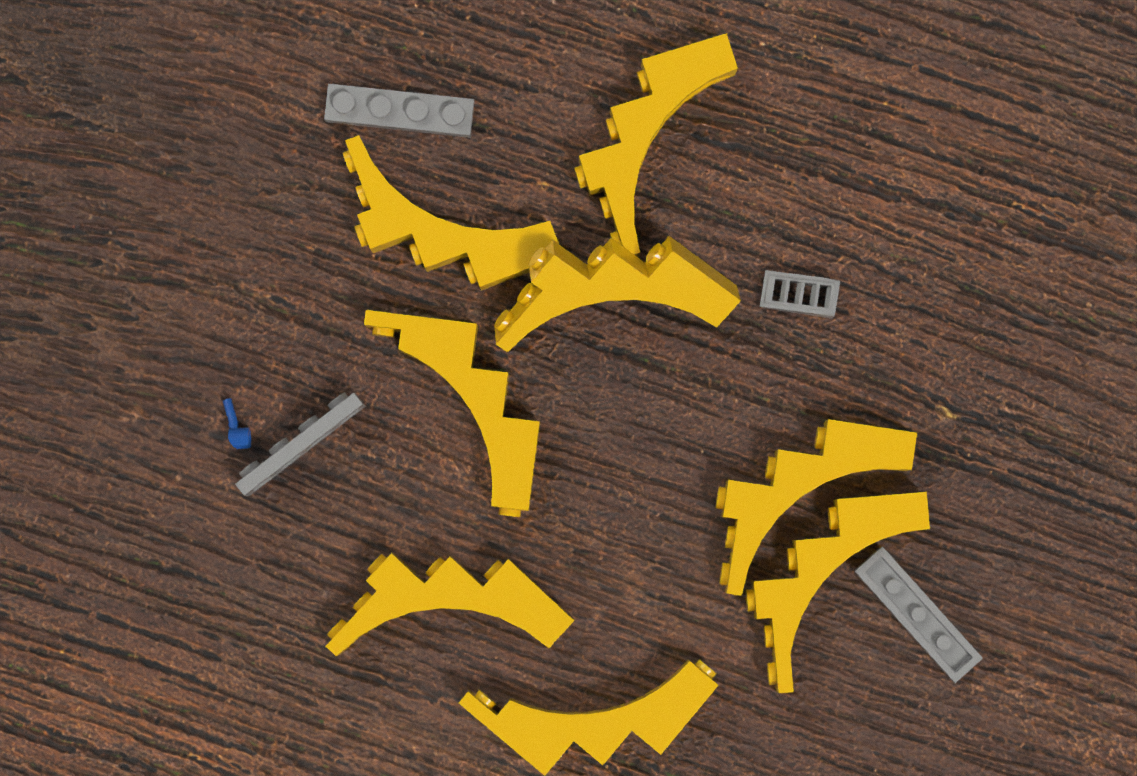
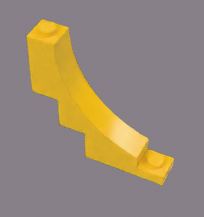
M366 310L364 325L372 329V335L394 338V333L400 332L398 349L402 353L419 360L444 378L457 391L471 410L480 427L487 447L492 476L491 506L499 507L498 515L520 517L521 510L529 511L540 422L504 417L509 374L508 372L473 368L478 325L475 323Z
M700 659L695 665L690 660H687L671 677L645 695L625 704L588 712L547 710L510 698L499 713H497L493 709L496 702L480 689L476 694L469 689L459 701V704L545 776L573 742L577 743L600 764L604 765L631 731L661 755L718 687V684L712 680L717 673Z

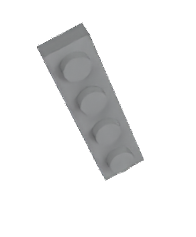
M328 84L324 121L328 123L471 138L475 101L468 98Z
M344 392L327 405L330 408L328 413L320 419L314 415L298 427L301 433L290 442L287 438L282 439L269 450V453L272 455L261 464L256 460L245 467L239 473L242 479L235 483V485L244 496L252 495L365 408L366 405L355 393L348 396Z
M880 546L854 570V573L953 683L960 680L983 659L883 546Z

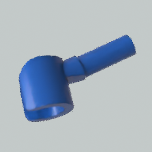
M232 399L223 400L229 422V442L236 449L251 448L250 428L238 427Z

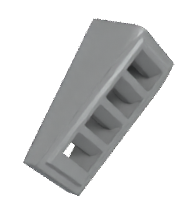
M765 270L759 307L832 319L836 312L840 280ZM775 280L782 281L779 301L772 300ZM790 283L797 284L794 303L787 302ZM805 285L812 286L809 305L802 304ZM820 288L827 289L824 307L817 306Z

